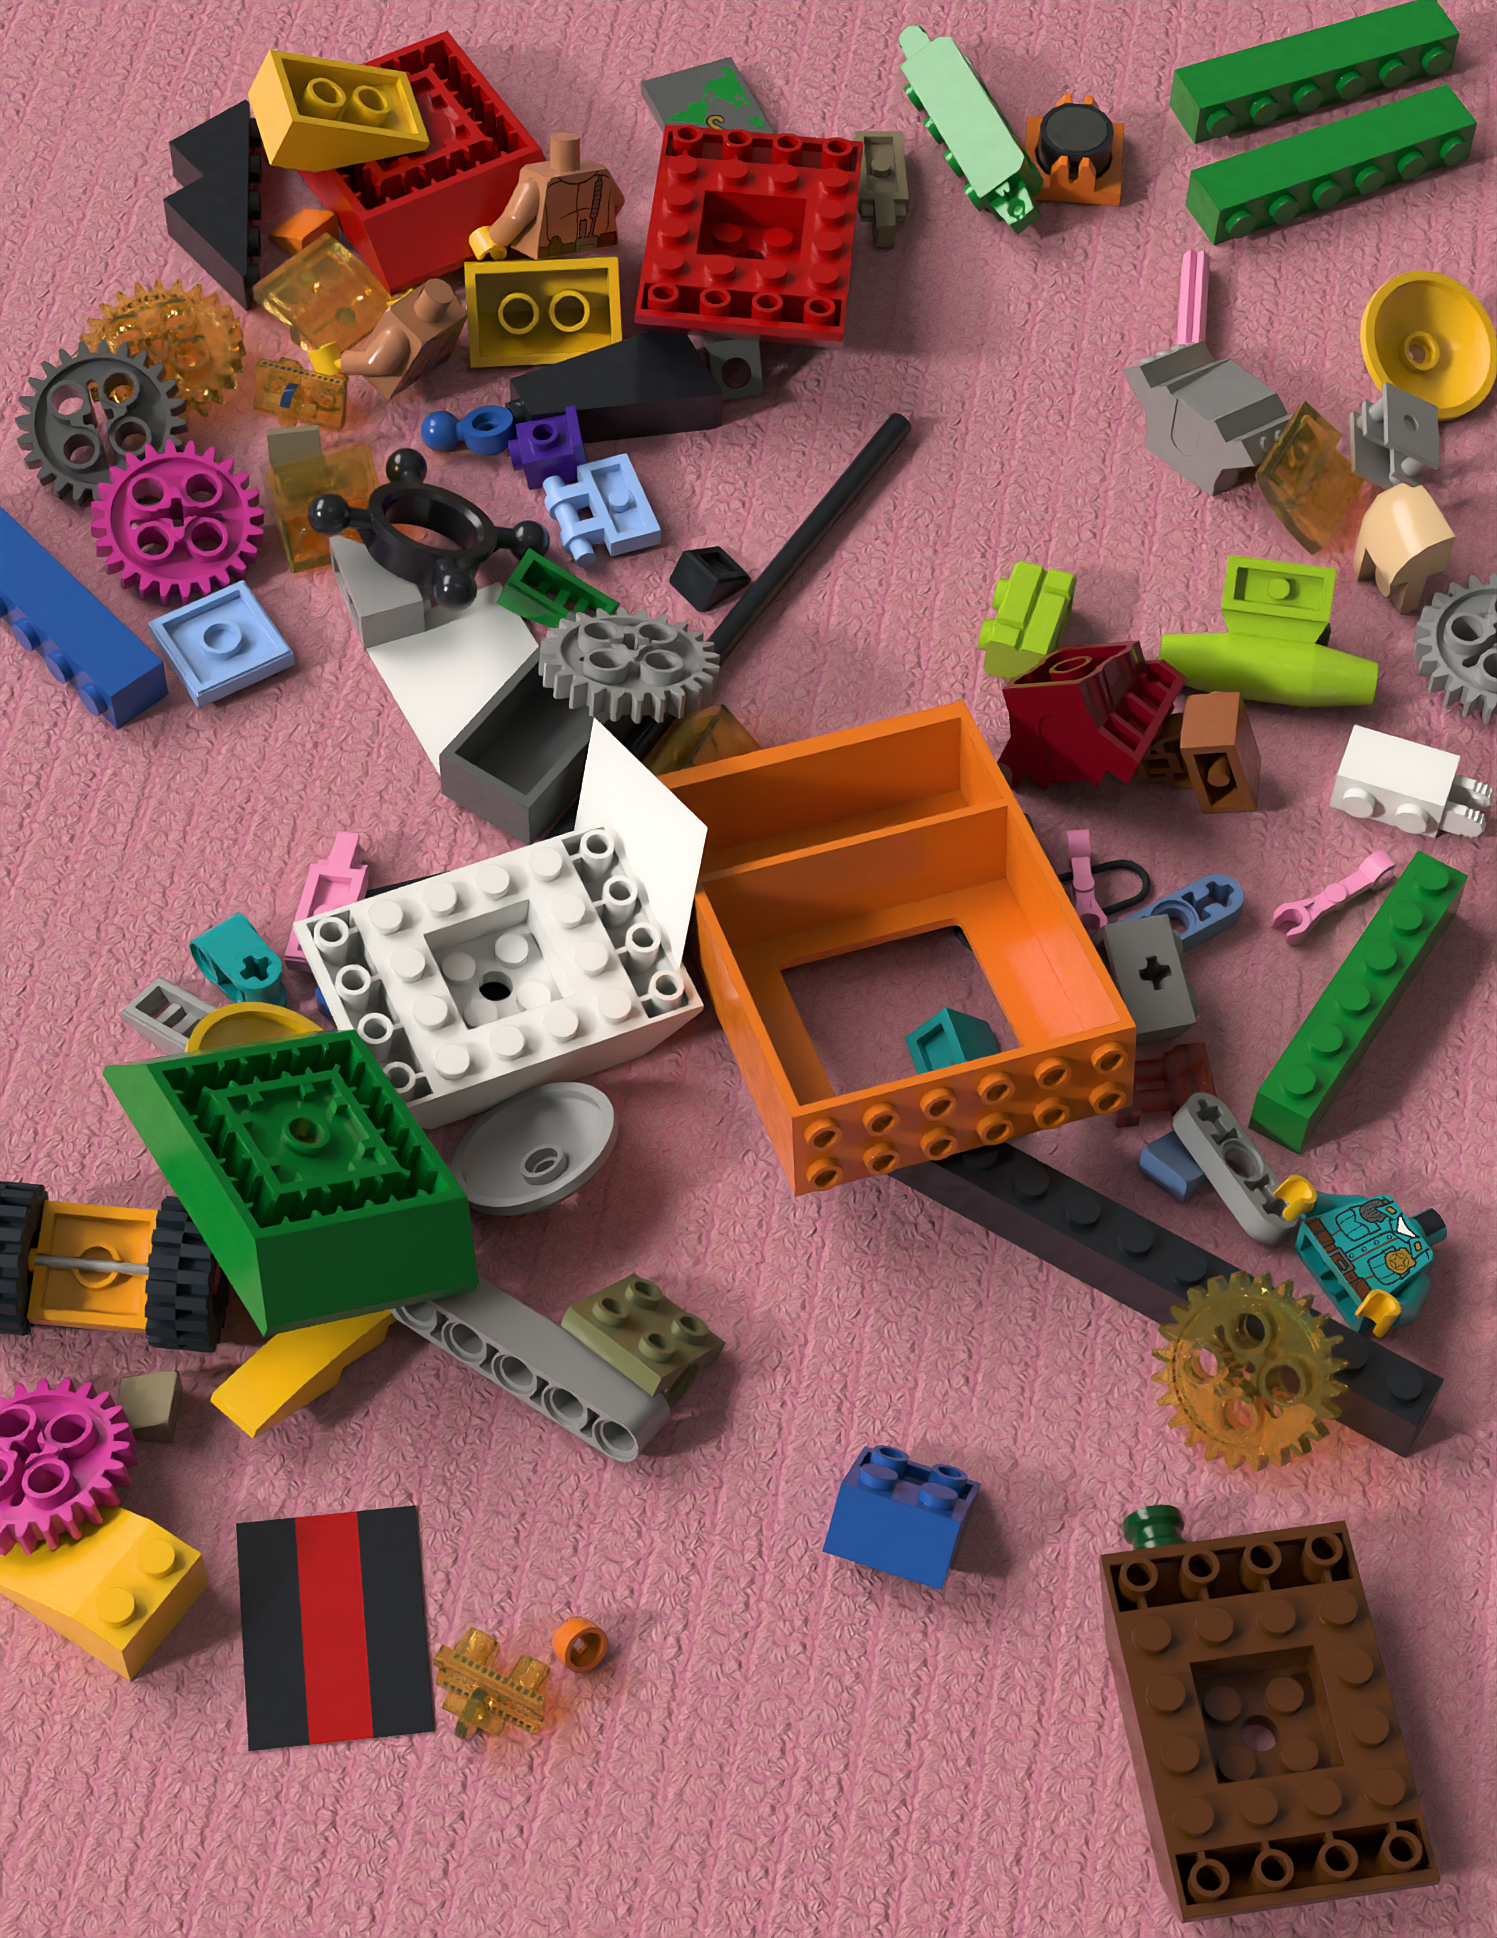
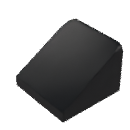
M720 546L683 551L670 576L669 582L697 611L704 612L746 587L752 578Z

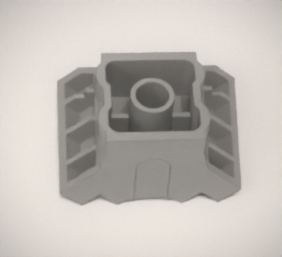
M1204 340L1172 346L1170 350L1157 352L1155 356L1143 358L1139 363L1122 369L1145 412L1147 433L1144 447L1210 496H1214L1218 491H1225L1234 487L1238 482L1240 473L1246 468L1256 466L1317 438L1304 412L1288 414L1278 393L1231 359L1214 361Z

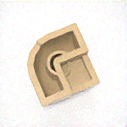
M1404 482L1377 495L1363 516L1352 566L1357 581L1375 576L1381 594L1385 597L1389 596L1399 615L1419 609L1427 576L1447 570L1456 538L1435 501L1423 485L1412 488Z

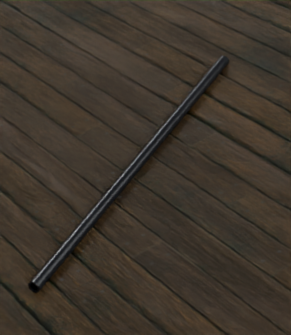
M892 413L706 640V642H713L715 644L714 653L720 654L719 666L909 434L911 424L903 415ZM667 712L664 713L663 722L658 723L650 715H645L640 724L633 729L622 745L642 763L678 718ZM580 796L544 840L574 831Z

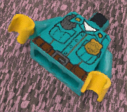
M1296 1174L1290 1175L1272 1194L1275 1198H1281L1289 1203L1282 1213L1286 1221L1291 1223L1299 1217L1305 1219L1301 1222L1293 1250L1348 1326L1362 1335L1377 1324L1373 1329V1333L1378 1338H1382L1389 1328L1407 1326L1414 1323L1431 1290L1429 1276L1435 1262V1256L1430 1247L1445 1240L1447 1237L1446 1226L1437 1211L1433 1208H1427L1407 1218L1391 1196L1382 1194L1368 1199L1360 1195L1327 1194L1315 1191L1313 1185L1306 1178Z

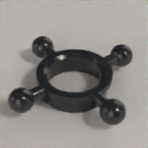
M411 448L398 449L389 456L386 461L385 472L390 483L379 486L371 493L366 508L351 507L343 497L335 493L318 495L313 499L308 508L309 523L317 533L324 536H335L342 533L346 528L356 529L369 554L379 565L406 581L434 588V596L440 606L455 612L467 609L474 602L477 595V584L474 578L480 563L490 558L494 552L500 548L509 549L512 555L521 561L529 548L544 557L550 547L549 533L542 524L532 520H525L519 522L513 528L494 526L490 518L469 500L444 488L423 483L427 475L426 461L418 451ZM392 524H409L435 531L452 540L463 550H445L422 544L407 537Z

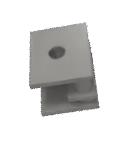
M1386 382L1382 385L1383 397L1376 403L1365 400L1362 403V414L1354 410L1350 413L1351 473L1386 490L1404 482L1416 487L1419 484V472L1427 466L1435 470L1440 467L1437 406Z

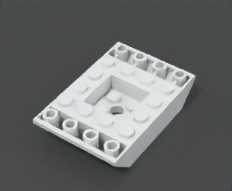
M609 819L293 923V930L338 1030L355 1029L420 1127L432 1130L487 1111L508 1098L534 1087L550 1083L570 1082L644 1056L702 1012L704 1007L682 961L679 968ZM488 982H499L505 985L511 994L502 1001H491L480 993L479 988Z

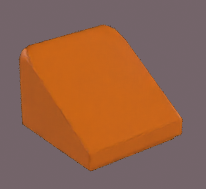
M303 208L268 234L269 240L305 265L340 238L338 217L331 211Z

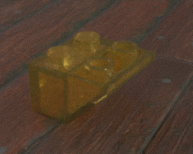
M360 441L259 466L271 517L290 572L296 573L331 564L329 537L333 536H324L317 533L311 527L308 520V508L314 498L324 493H335L343 497L351 507H367L371 493L379 487L369 444ZM346 528L342 533L338 534L364 544L356 529Z

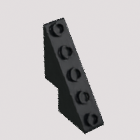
M245 99L169 142L174 178L184 188L164 198L163 202L168 235L246 311L251 310V295L260 294L261 289L259 264H252V257H261L259 226H252V220H261L262 215L260 189L253 190V184L262 183L260 153H253V148H262V138L256 118H251L250 103Z

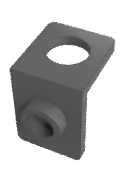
M699 336L700 342L708 351L709 369L723 392V400L760 396L763 394L759 341ZM731 358H742L750 366V377L742 386H728L724 383L721 376L722 367Z

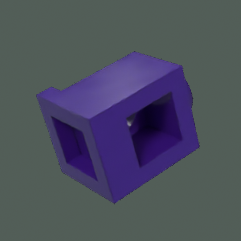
M575 405L565 407L566 414L515 424L518 439L508 440L514 471L524 470L529 490L542 488L543 482L548 477L555 475L560 476L564 483L577 481V466L587 463Z

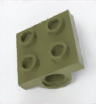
M635 1273L569 1306L560 1326L652 1397L661 1393L668 1402L669 1407L679 1401L689 1390L701 1369L718 1359L726 1343L711 1332L702 1319L693 1314L686 1313L665 1297L656 1284L647 1279L640 1278Z

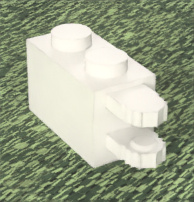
M1354 725L1337 774L1329 807L1345 811L1354 817H1366L1396 826L1407 833H1419L1435 838L1438 829L1457 835L1462 834L1464 837L1477 838L1482 832L1484 833L1487 824L1484 814H1481L1480 810L1486 811L1489 806H1492L1495 796L1493 795V788H1490L1488 784L1478 783L1474 779L1456 774L1461 756Z

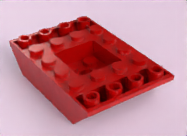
M448 31L360 64L406 72L430 141L426 150L320 172L296 169L325 209L337 215L339 228L390 296L464 266V262L478 261L468 241L470 235L478 228L492 226L502 215L519 182L520 170L525 165L546 161L541 147Z
M665 124L635 309L634 324L638 331L843 349L857 220L863 142L850 141L839 137L827 139L797 136L792 133L770 134L748 132L743 129L724 130L701 128L690 124L680 126Z

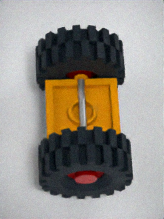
M0 1181V1334L25 1336L31 1333V1327H34L35 1324L146 1334V1336H149V1346L153 1348L207 1353L216 1351L217 1344L221 1340V1328H224L225 1310L230 1298V1281L178 1197L166 1196V1199H163L161 1202V1210L49 1201L48 1192L44 1191L45 1186L42 1184Z

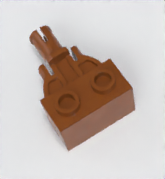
M1214 691L1208 694L1185 695L1184 712L1171 714L1169 719L1162 722L1164 726L1158 739L1152 740L1153 748L1147 759L1141 760L1134 775L1139 776L1142 782L1165 781L1174 786L1194 789L1202 814L1257 811L1261 755L1240 691Z

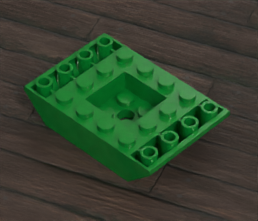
M355 1029L311 1031L105 1066L102 1075L264 1337L476 1290L479 1279L468 1197ZM292 1135H296L299 1139H301V1140H303V1141H305V1142L315 1143V1144L303 1143V1142H301V1141L295 1139Z

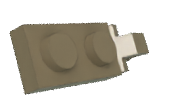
M853 131L852 141L863 142L858 214H860L861 222H873L874 247H894L896 222H906L909 202L902 131Z

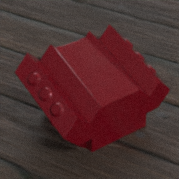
M1139 640L1061 647L1059 650L1042 657L1036 666L1025 673L1015 676L1008 682L1007 686L1002 688L1009 712L1011 737L997 762L1006 764L1012 770L1013 780L1011 788L1016 791L1024 775L1028 776L1043 790L1046 789L1048 783L1081 780L1090 781L1098 788L1107 770L1128 785L1141 760L1147 759L1153 748L1152 740L1158 739L1164 728L1162 722L1169 719L1175 708L1173 703L1187 677L1164 659L1145 661Z

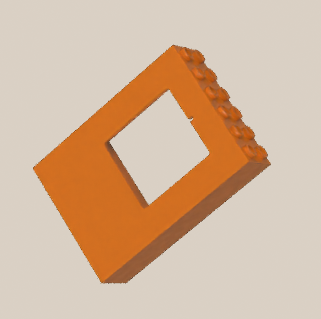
M964 700L655 776L708 827L685 942L795 1197L815 1191L830 1190L838 1185L871 1176L886 1175L904 1167L930 1160H941L956 1153L986 1145H997L1008 1139L1042 1130L1056 1129L1067 1123L1097 1115H1108L1119 1109L1132 1106L1137 1026ZM952 925L961 927L1021 1048L836 1096L780 971L789 967Z

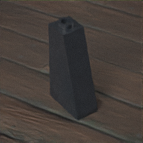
M646 332L511 378L510 402L505 403V408L512 413L514 424L566 414L565 407L575 405L583 442L593 443L711 430L721 427L723 392L688 335Z

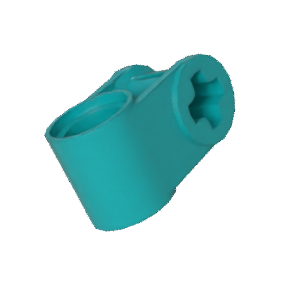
M235 913L189 942L191 955L200 971L211 983L217 985L233 1004L240 1002H262L286 1007L287 991L280 981L283 976L282 962L278 955L262 940L253 925L243 914Z

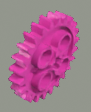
M170 439L166 442L165 453L157 454L155 449L148 443L145 444V459L142 461L130 452L125 454L127 471L115 466L109 468L110 480L113 484L99 482L97 486L98 497L102 501H94L91 504L92 517L98 519L90 522L91 535L99 539L95 542L97 557L109 556L105 561L106 573L111 575L122 571L120 577L122 589L125 590L138 582L140 584L141 600L144 601L155 590L160 592L162 606L168 604L172 594H179L183 606L190 604L191 593L198 592L201 598H204L211 594V587L214 585L220 590L230 586L229 575L245 580L246 566L243 562L256 563L258 560V549L253 545L263 544L264 530L258 527L264 524V509L256 507L259 504V490H246L249 486L248 472L232 476L234 472V459L232 457L217 464L215 462V447L211 446L203 456L195 455V443L190 440L185 447L184 453L176 452L175 445ZM204 491L212 494L214 498L202 503L192 500L189 496L195 492ZM151 495L159 498L161 502L148 507L138 504L136 500L142 496ZM223 517L225 521L221 523L216 519ZM172 520H182L183 526L175 527ZM135 523L139 527L132 529L130 526ZM209 539L217 542L220 546L212 551H202L196 548L195 544L201 540ZM154 543L164 546L166 551L159 555H148L142 552L141 549L148 544Z
M66 1377L56 1390L51 1389L47 1378H41L35 1392L27 1393L24 1385L19 1383L16 1384L14 1398L7 1401L0 1395L1 1555L6 1556L16 1542L20 1543L26 1556L31 1555L37 1541L43 1539L46 1540L51 1550H55L58 1546L59 1534L67 1531L73 1538L78 1540L82 1537L79 1525L86 1519L100 1525L103 1519L98 1508L101 1505L119 1506L121 1503L114 1488L127 1487L132 1484L127 1468L138 1464L132 1449L137 1445V1440L122 1406H115L109 1392L106 1391L97 1395L91 1382H87L76 1391L71 1378Z

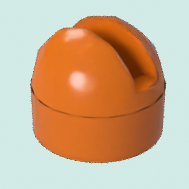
M582 1616L569 1617L560 1629L556 1628L554 1631L552 1646L557 1658L567 1668L576 1673H584L595 1668L602 1661L608 1649V1638L606 1633L593 1621ZM580 1638L584 1645L576 1651L573 1644Z

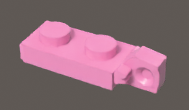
M338 831L330 859H319L317 864H311L294 922L364 900L369 884L368 865H362L364 849L360 846V834ZM292 928L284 955L287 970L313 973Z

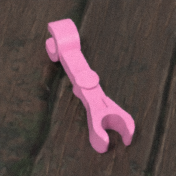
M1089 830L1067 831L1068 865L1072 867L1073 897L1076 899L1074 909L1085 929L1098 931L1103 925H1108V920L1095 900V881L1091 873L1092 859Z
M1385 850L1374 852L1363 861L1357 872L1339 883L1328 885L1325 891L1316 897L1279 906L1274 912L1272 927L1276 928L1285 921L1296 922L1299 926L1287 933L1285 941L1291 946L1302 943L1322 917L1332 911L1342 909L1346 902L1369 888L1377 891L1391 883L1393 873L1390 870L1395 868L1396 862Z

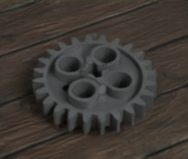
M101 339L97 353H90L84 341H81L78 347L79 356L73 359L63 348L60 349L59 357L62 364L56 368L52 364L43 361L41 365L47 376L45 380L42 381L29 377L27 380L31 389L35 392V396H19L18 399L22 408L30 413L15 417V423L18 428L28 432L17 438V443L21 450L31 451L24 458L30 470L42 467L36 477L42 486L55 481L53 491L57 498L62 499L72 489L73 500L78 507H82L89 495L93 496L94 501H102L98 497L97 486L99 482L113 484L110 480V467L106 464L104 445L96 430L98 428V420L88 389V385L91 382L98 384L100 403L108 419L106 421V428L116 459L115 467L127 471L125 454L128 452L122 450L121 445L125 438L132 434L144 435L146 437L145 444L149 443L157 454L165 453L166 442L170 439L175 445L176 452L183 453L185 450L183 441L174 436L189 431L186 420L175 417L187 410L183 399L172 398L179 392L175 379L163 381L167 371L162 363L149 368L150 357L145 350H142L134 359H131V350L127 342H122L116 354L111 353L106 339ZM121 385H128L135 389L133 395L124 402L116 403L109 400L111 392ZM77 397L83 400L81 408L74 414L64 415L58 412L60 405L66 399ZM145 444L139 450L130 452L140 461L145 459ZM89 446L95 449L93 457L84 464L70 462V457L77 448ZM142 496L139 499L144 500L146 498L145 496Z

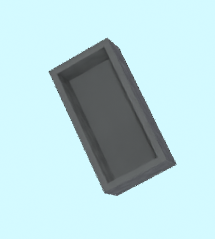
M570 612L564 619L576 622V614ZM541 644L439 754L442 794L528 846L532 845L580 792L594 717L621 744L638 725L633 722L630 715H622L618 721L614 722L611 721L609 712L602 711L600 714L592 717L589 716V706L584 705L571 709L569 708L570 697L555 699L553 697L554 688L544 687L543 676L538 674Z

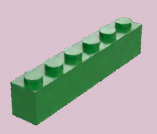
M1436 0L1411 1L1175 69L1169 106L1194 144L1214 138H1221L1244 129L1265 125L1285 117L1310 112L1316 108L1344 100H1351L1357 96L1388 87H1395L1408 81L1436 75L1452 69L1460 33Z
M1448 84L1191 170L1185 206L1213 245L1231 239H1239L1251 232L1275 224L1286 223L1292 218L1318 209L1329 208L1338 202L1362 194H1370L1379 188L1396 182L1413 179L1420 174L1446 165L1457 164L1461 160L1469 158L1477 122Z
M1419 850L1417 851L1258 1090L1248 1128L1298 1155L1301 1153L1456 915L1468 875Z

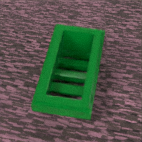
M530 548L510 576L496 602L517 615L551 628H556L559 625L560 619H564L570 613L569 610L563 607L567 600L577 603L572 611L575 614L578 612L584 613L587 608L595 611L601 608L609 615H614L620 605L614 599ZM527 584H530V585H532V586H535V587H537V589L534 590L533 588L529 587ZM547 592L557 595L554 601L545 596Z

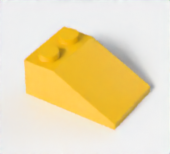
M269 49L248 92L271 166L320 172L423 151L430 144L406 72Z
M101 1505L98 1508L103 1519L100 1525L85 1519L79 1524L82 1537L77 1540L65 1531L59 1534V1542L55 1550H51L46 1540L43 1539L37 1541L31 1555H25L19 1542L15 1543L6 1556L0 1554V1593L129 1681L134 1678L209 1585L202 1553L152 1520L119 1506Z

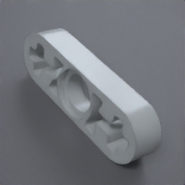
M1204 1092L1192 1094L1173 1117V1127L1176 1134L1245 1232L1262 1244L1275 1245L1279 1243L1299 1220L1298 1218L1291 1223L1286 1221L1282 1213L1289 1203L1281 1198H1275L1272 1194L1282 1183L1221 1100ZM1225 1159L1236 1163L1244 1171L1246 1177H1242L1231 1170Z

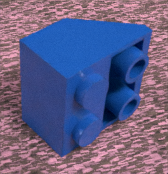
M878 1445L870 1448L864 1446L841 1483L822 1552L942 1591L953 1569L981 1483L967 1479L968 1475L964 1471L950 1465L936 1464L929 1467L910 1461L909 1456L905 1452L894 1447Z

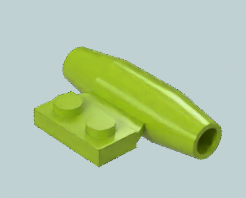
M1228 555L1220 607L1228 632L1162 634L1158 660L1164 659L1187 677L1183 684L1184 686L1207 693L1214 691H1240L1242 699L1299 707L1372 705L1378 678V662L1315 643L1330 621L1336 568Z

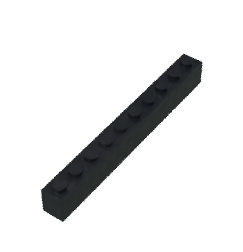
M1006 1142L967 1150L941 1160H930L897 1169L887 1174L1403 1458L1407 1456L1433 1411L1444 1382L1443 1378Z

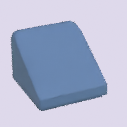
M1175 1130L1153 1141L1141 1152L1138 1170L1181 1204H1184L1208 1180Z

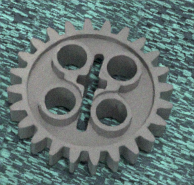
M1496 573L1491 574L1488 585H1482L1475 575H1471L1466 589L1453 581L1450 583L1447 595L1436 592L1432 605L1424 606L1413 641L1416 642L1413 658L1421 660L1417 674L1423 677L1431 676L1428 691L1433 693L1445 690L1446 695L1443 702L1445 707L1451 706L1458 701L1464 704L1462 710V717L1464 718L1470 716L1475 709L1482 711L1483 723L1486 725L1491 722L1494 714L1497 715Z
M623 607L618 608L617 615H609L603 609L598 608L596 610V617L591 618L584 613L578 612L576 613V622L562 618L559 622V628H548L547 638L541 639L538 674L543 676L544 687L554 688L553 697L555 699L570 697L569 708L571 709L586 705L590 707L589 716L594 717L605 711L610 713V719L614 722L618 721L622 715H630L635 724H640L642 715H650L655 721L660 723L663 722L664 713L668 712L677 718H683L684 708L699 711L701 701L710 702L712 700V691H717L720 654L714 653L715 644L713 642H703L704 633L702 631L687 632L688 623L685 621L671 625L668 624V615L666 614L652 619L648 618L647 610L644 609L640 610L636 616L628 615Z

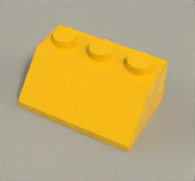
M616 255L547 258L541 260L521 259L464 262L470 368L555 364L622 341L619 267Z

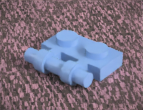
M627 453L577 466V480L579 483L565 486L562 478L557 475L548 477L543 482V488L547 495L544 501L550 517L558 520L562 530L559 535L565 552L573 555L577 566L587 567L595 561L596 556L592 549V545L604 541L611 557L661 544V529ZM589 506L594 518L580 521L577 510Z

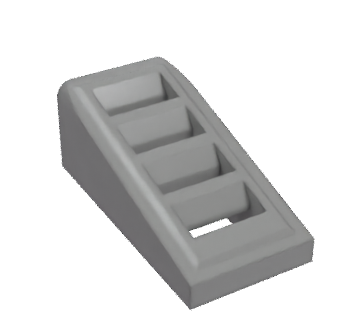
M159 976L120 1011V1014L126 1023L168 1055L184 1053L186 1044L197 1024L206 1015L218 1008ZM166 1003H171L156 1019L152 1018Z

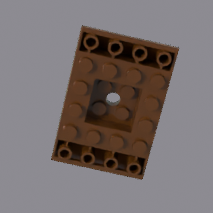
M1345 1520L1100 1555L1099 1565L1106 1646L1159 1881L1181 1923L1439 1884L1440 1876ZM1249 1725L1264 1726L1273 1734L1275 1746L1266 1751L1253 1750L1242 1740L1241 1730Z

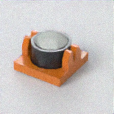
M1065 93L1056 103L1055 108H1052L1044 117L1027 116L1024 148L1044 179L1040 193L1034 197L1035 200L1119 207L1122 182L1124 123L1111 122L1106 114L1099 110L1100 108L1093 96L1087 95L1083 104H1075L1072 94Z

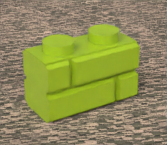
M1019 560L1015 563L1009 580L1000 577L992 602V609L998 610L995 620L985 618L977 649L986 651L983 669H985L987 674L1011 679L1027 672L1036 666L1042 657L1058 650L1074 603L1077 578H1075L1074 574L1052 568L1046 571L1043 566Z

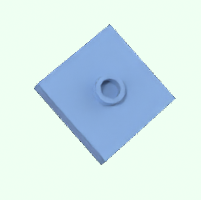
M244 580L147 623L150 636L198 709L295 665L294 653Z

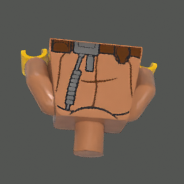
M567 132L554 133L550 135V161L525 165L520 170L519 182L502 215L492 226H483L475 230L470 235L468 241L477 260H483L489 252L495 261L503 260L506 257L507 250L505 247L509 244L510 247L535 260L619 246L616 217L625 204V198L605 166L588 158L580 157V136L578 134Z
M430 279L415 290L410 288L402 291L399 299L387 302L389 308L380 318L362 349H348L341 354L336 341L322 345L318 350L309 352L308 356L316 374L329 377L343 371L346 375H362L387 400H390L449 359L468 317L466 310L461 306L457 297L454 296L449 284L440 279Z

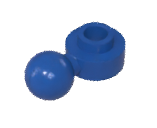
M497 405L477 408L468 413L463 420H458L455 415L447 411H435L430 413L421 425L423 442L428 448L436 452L450 451L460 441H465L466 446L471 451L486 456H493L505 451L509 447L508 440L516 439L517 435L512 413L507 408Z

